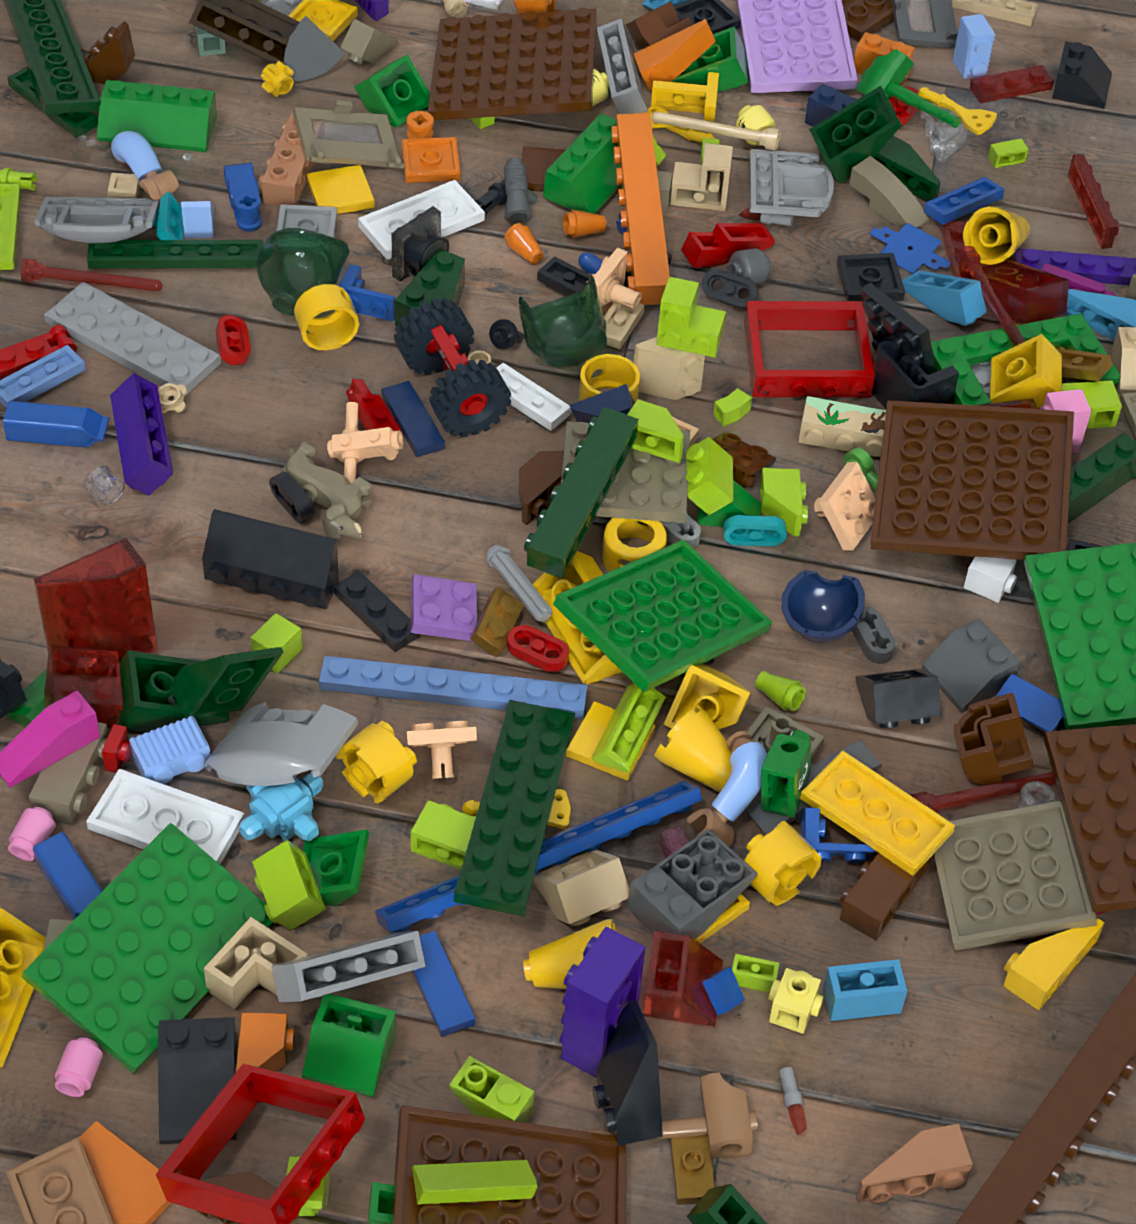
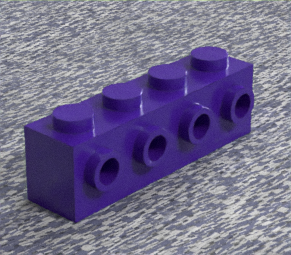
M133 373L110 394L124 482L130 488L150 495L174 473L158 387L156 384Z

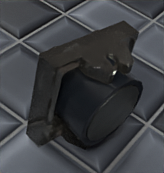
M434 206L418 214L414 219L391 233L392 277L399 282L410 275L415 277L439 249L449 252V241L441 235V211Z

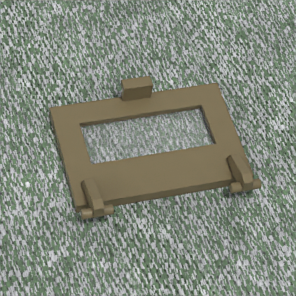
M335 100L334 110L294 107L293 116L305 161L404 169L405 165L401 163L387 115L351 112L352 102Z

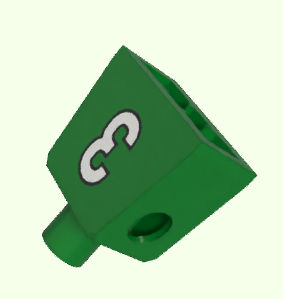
M794 730L790 736L785 734L776 735L761 767V810L795 818L801 801V792L806 787L811 771L810 737L804 731ZM782 777L788 779L786 785L782 783Z

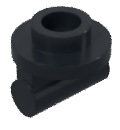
M500 319L495 321L490 327L489 337L494 346L500 349H507L515 343L521 344L524 339V333L518 331L512 321Z

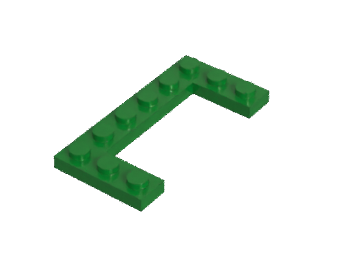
M1081 313L931 342L937 371L953 365L959 372L953 402L958 405H991L990 399L970 365L990 362L992 357L1040 334H1043L1056 349L1066 347L1069 350L1099 354L1107 353ZM1113 364L1099 381L1112 380L1114 385H1117L1121 375Z

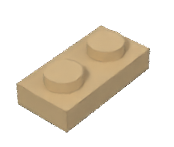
M614 301L595 329L593 341L620 350L644 314L645 305L639 303L638 307L632 310Z

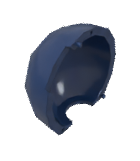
M804 570L787 584L782 594L781 610L790 628L804 639L818 643L840 640L857 627L864 612L865 592L859 579L856 577L843 575L842 579L834 581L821 577L818 572Z

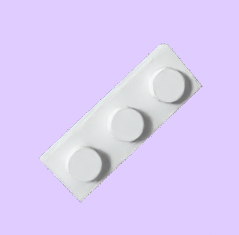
M502 363L497 367L511 392V397H509L511 405L534 421L552 431L571 415L570 406L508 365Z

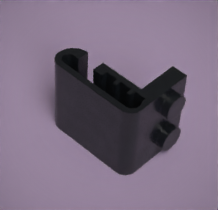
M883 341L878 344L874 364L875 379L872 394L885 409L887 408V400L941 404L953 403L959 372L953 365L927 375L909 355L901 357L900 365H897L900 351L898 343Z

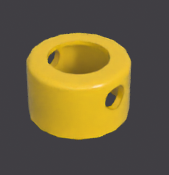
M334 284L314 286L305 291L296 301L294 307L295 319L303 341L309 347L325 351L337 349L350 342L357 334L359 328L358 315L350 295L344 288ZM335 310L327 317L314 318L322 312Z
M614 354L598 355L587 360L581 368L579 401L603 393L598 391L599 389H614L627 384L636 402L640 383V372L637 366L631 360ZM597 369L602 370L600 375L591 378Z
M611 518L605 526L602 561L605 568L610 572L624 566L621 564L620 559L633 562L665 548L667 533L664 525L660 521ZM637 521L648 524L649 526L641 525ZM639 538L650 543L644 547L636 548L629 547L620 540Z

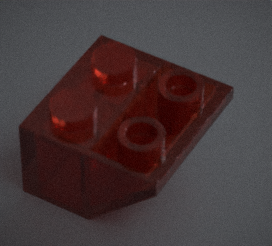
M50 645L44 690L45 708L78 691L96 712L97 722L107 724V728H112L113 724H116L124 705L117 649Z
M654 931L643 1015L645 1017L715 1027L717 1014L702 982L722 969L723 960L691 936Z

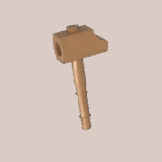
M720 1072L707 1074L700 1077L704 1116L662 1120L663 1137L654 1138L670 1139L707 1135L712 1158L745 1156L753 1152L752 1130H758L756 1111H748L746 1091L728 1084L722 1078ZM603 1126L602 1128L581 1130L585 1132L613 1135L612 1131L606 1132Z

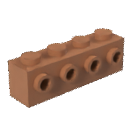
M293 111L288 121L283 122L281 137L276 139L274 144V154L272 157H268L266 172L264 175L261 174L259 178L258 188L259 191H262L263 204L280 206L281 204L297 205L307 182L306 174L311 173L315 163L305 161ZM311 121L315 138L325 139L324 122Z

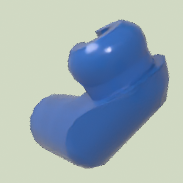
M590 252L582 253L578 259L579 266L590 275L596 274L603 262Z

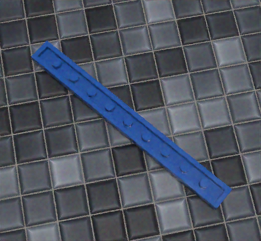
M681 781L544 839L535 875L540 872V869L549 865H561L571 859L570 856L579 852L597 850L601 847V843L612 838H625L632 833L631 830L638 827L658 824L661 822L662 817L666 815L683 813L690 810L692 804L702 801L699 787L686 781ZM459 875L375 910L378 924L389 933L404 932L409 930L413 923L424 918L434 919L443 915L445 910L450 907L465 905L453 902Z

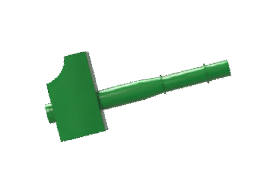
M894 49L887 55L876 56L870 67L863 72L860 82L854 89L863 97L877 87L882 86L888 99L893 96L953 128H957L961 122L960 118L954 116L948 110L945 111L928 102L927 99H923L918 94L900 85L914 63L907 55L897 49Z

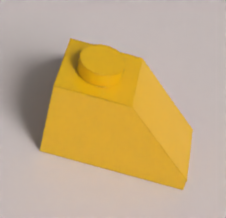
M705 664L691 665L685 674L663 725L672 729L689 710L693 709L695 711L696 706L699 705L719 730L738 723L751 692L730 676Z

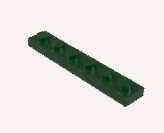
M121 240L110 243H89L87 264L88 269L263 268L264 242L263 240Z

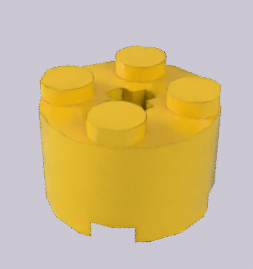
M380 721L378 724L371 723L344 743L336 754V759H343L346 768L342 771V774L351 787L362 797L368 794L372 795L374 803L377 804L384 801L412 778L414 772L413 765L417 763L414 752L410 748L402 746L395 737L393 728L384 721Z
M782 821L767 835L758 834L747 844L746 849L749 853L744 860L758 873L757 877L750 884L766 901L778 906L788 902L800 893L796 886L807 875L811 879L814 878L820 868L822 857L786 821Z

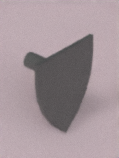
M305 16L289 37L284 52L283 64L294 71L293 75L290 76L293 81L301 82L314 79L328 72L345 53Z

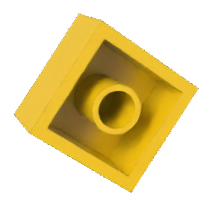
M1043 334L991 358L990 401L996 407L1038 409L1044 406L1047 393L1061 392L1062 355Z

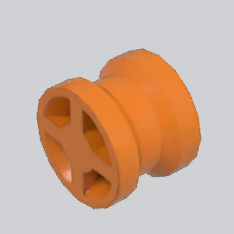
M415 111L407 116V139L434 138L432 129L434 119L430 113Z

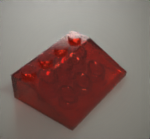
M127 538L34 579L52 668L80 667L107 650L113 651L118 663H120L128 650L151 653L158 649L146 564Z

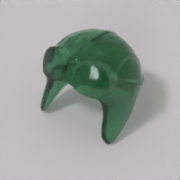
M285 228L270 234L259 251L256 267L261 285L269 295L272 306L283 314L294 316L296 301L305 291L322 284L336 285L341 270L349 256L350 248L342 240L301 228Z
M589 274L588 282L583 290L537 306L529 307L525 300L519 296L518 308L526 346L548 365L553 367L579 366L590 358L599 355L604 350L607 344V323L603 316L593 275Z

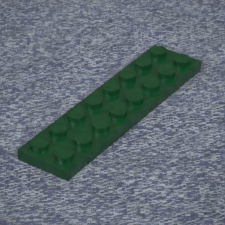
M4 0L45 114L60 115L69 112L89 113L91 111H99V106L101 105L100 98L61 0Z
M509 700L455 888L453 902L525 916L574 724L575 713Z

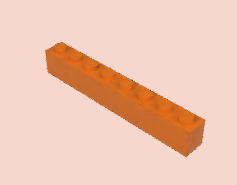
M650 113L617 114L616 126H611L612 143H617V147L613 148L614 164H619L620 167L616 168V184L622 185V189H618L619 206H624V210L620 211L621 228H626L627 232H623V249H629L626 272L631 271V276H628L627 279L628 288L642 293L641 304L656 305L661 303L670 274Z

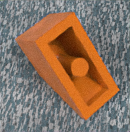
M242 1013L236 1072L243 1063L278 1072L286 1065L287 1051L294 1050L295 1029L288 1028L287 1014Z

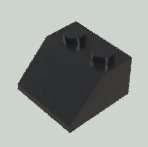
M1065 41L1052 99L1105 109L1112 72L1092 46Z
M910 669L855 676L867 719L878 724L880 728L899 726L898 721L911 720L912 724H924L931 722V717L941 716L938 676L921 669Z

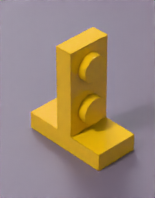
M708 72L707 85L653 81L651 106L656 105L670 111L704 114L705 121L714 122L719 73Z

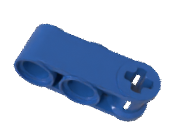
M252 162L223 166L225 184L238 228L243 231L259 229L262 225L259 209L261 200Z

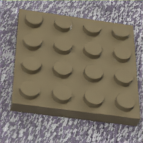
M567 421L562 477L568 462L573 463L576 458L575 451L581 439L586 440L590 423ZM681 430L684 439L680 463L632 448L596 516L686 523L688 490L686 450L689 449L690 431Z
M1061 801L949 821L955 825L954 832L933 855L954 951L1063 932L1071 928L1097 925L1096 915L1091 908Z

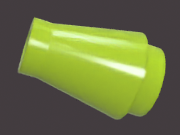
M762 671L755 681V688L762 691L784 711H796L802 705L806 696V689L801 686V682L798 680Z

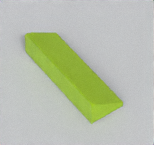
M631 683L626 688L591 759L599 764L628 773L666 697L655 688L643 692L637 685Z
M527 1160L413 1165L412 1167L417 1205L532 1199L538 1188L537 1180Z

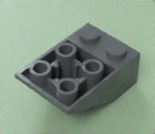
M707 829L631 882L627 908L668 948L677 954L700 937L750 885L758 873L710 829Z

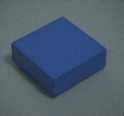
M731 967L719 970L702 982L717 1015L730 1011L745 1000Z

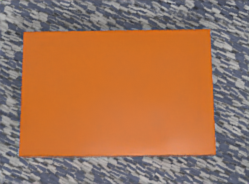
M95 1121L79 1137L114 1224H152L171 1204L167 1202L155 1175L159 1169L99 1122Z

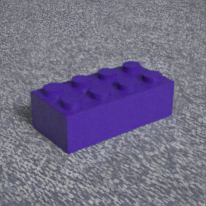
M607 926L598 938L593 936L589 940L583 953L584 958L579 966L573 964L564 979V985L567 986V990L562 1004L565 1005V1012L561 1018V1024L564 1025L559 1039V1042L562 1043L561 1059L597 1078V1068L628 1002L637 1000L639 1004L646 949L645 946Z

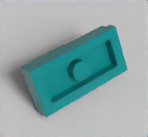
M170 192L164 193V196L160 198V206L156 214L157 218L153 223L157 228L156 235L159 240H183L184 227L181 204Z

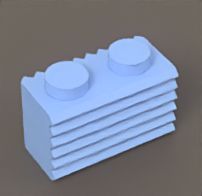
M983 14L964 16L960 20L952 62H955L954 65L959 69L958 71L961 72L960 75H963L962 78L964 79L981 77L988 74V62H990L989 58L991 57V49H993L992 45L994 44L993 41L996 34Z
M189 716L188 719L183 718L182 721L177 720L175 724L164 725L162 728H157L155 731L151 730L149 733L145 732L143 735H138L136 738L132 737L129 740L132 758L140 775L161 784H166L174 776L187 771L192 773L200 771L205 767L204 763L210 756L209 745L194 716Z

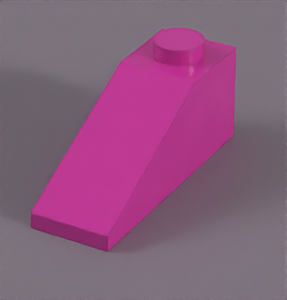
M78 691L46 707L0 752V777L9 788L100 738L96 712Z

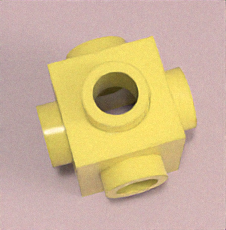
M786 968L782 980H774L768 1000L773 1001L769 1022L804 1034L810 1016H818L824 996L818 994L821 980L812 977L807 972Z

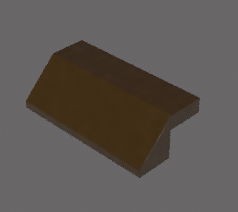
M199 0L189 21V24L274 64L278 61L284 62V52L289 37L300 23L256 0Z

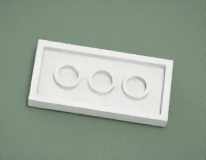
M453 180L358 218V227L382 255L389 260L401 255L406 239L418 227L427 225L445 237L485 221V212L458 182Z
M119 769L86 823L88 830L145 849L171 822L216 862L221 864L239 833V825L245 819V813Z

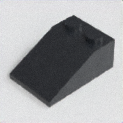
M637 1000L628 1002L597 1068L598 1085L592 1087L595 1106L597 1109L602 1108L606 1132H613L618 1146L663 1137L657 1043Z
M235 1017L159 1021L158 1104L160 1144L181 1143L236 1073L237 1033ZM237 1131L229 1141L237 1140Z

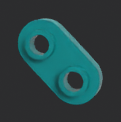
M735 515L728 518L723 525L724 539L732 545L777 546L783 543L787 537L786 523L781 518L775 516Z

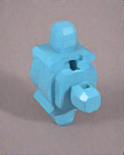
M308 773L300 779L295 777V783L269 786L246 785V789L251 796V802L249 803L251 815L247 816L240 823V834L246 840L255 839L263 833L267 834L270 838L279 835L284 842L294 835L307 841L314 839L319 834L316 821L312 817V810L314 809L312 797L322 790L324 786L322 778L320 776L313 778L312 773Z

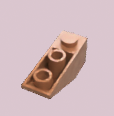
M959 1123L926 1129L918 1133L861 1180L856 1196L857 1202L870 1201L871 1203H881L890 1199L891 1196L901 1194L917 1196L925 1193L928 1189L938 1187L954 1189L967 1182L973 1163Z

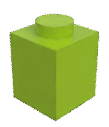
M277 613L250 637L251 651L275 647L282 648L284 653L272 668V671L277 674L303 649L301 628Z

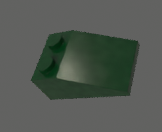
M879 86L809 130L827 167L839 184L850 179L854 166L869 156L874 158L902 124L882 86Z
M281 647L222 655L202 662L191 663L178 671V675L170 685V689L186 719L189 716L200 718L242 711L284 652Z
M128 650L113 673L119 725L127 727V730L150 732L151 730L155 731L157 728H162L164 725L169 726L170 723L175 724L177 720L182 721L185 717L170 689V685L182 667L202 661ZM229 713L195 718L198 726L225 723L230 719Z

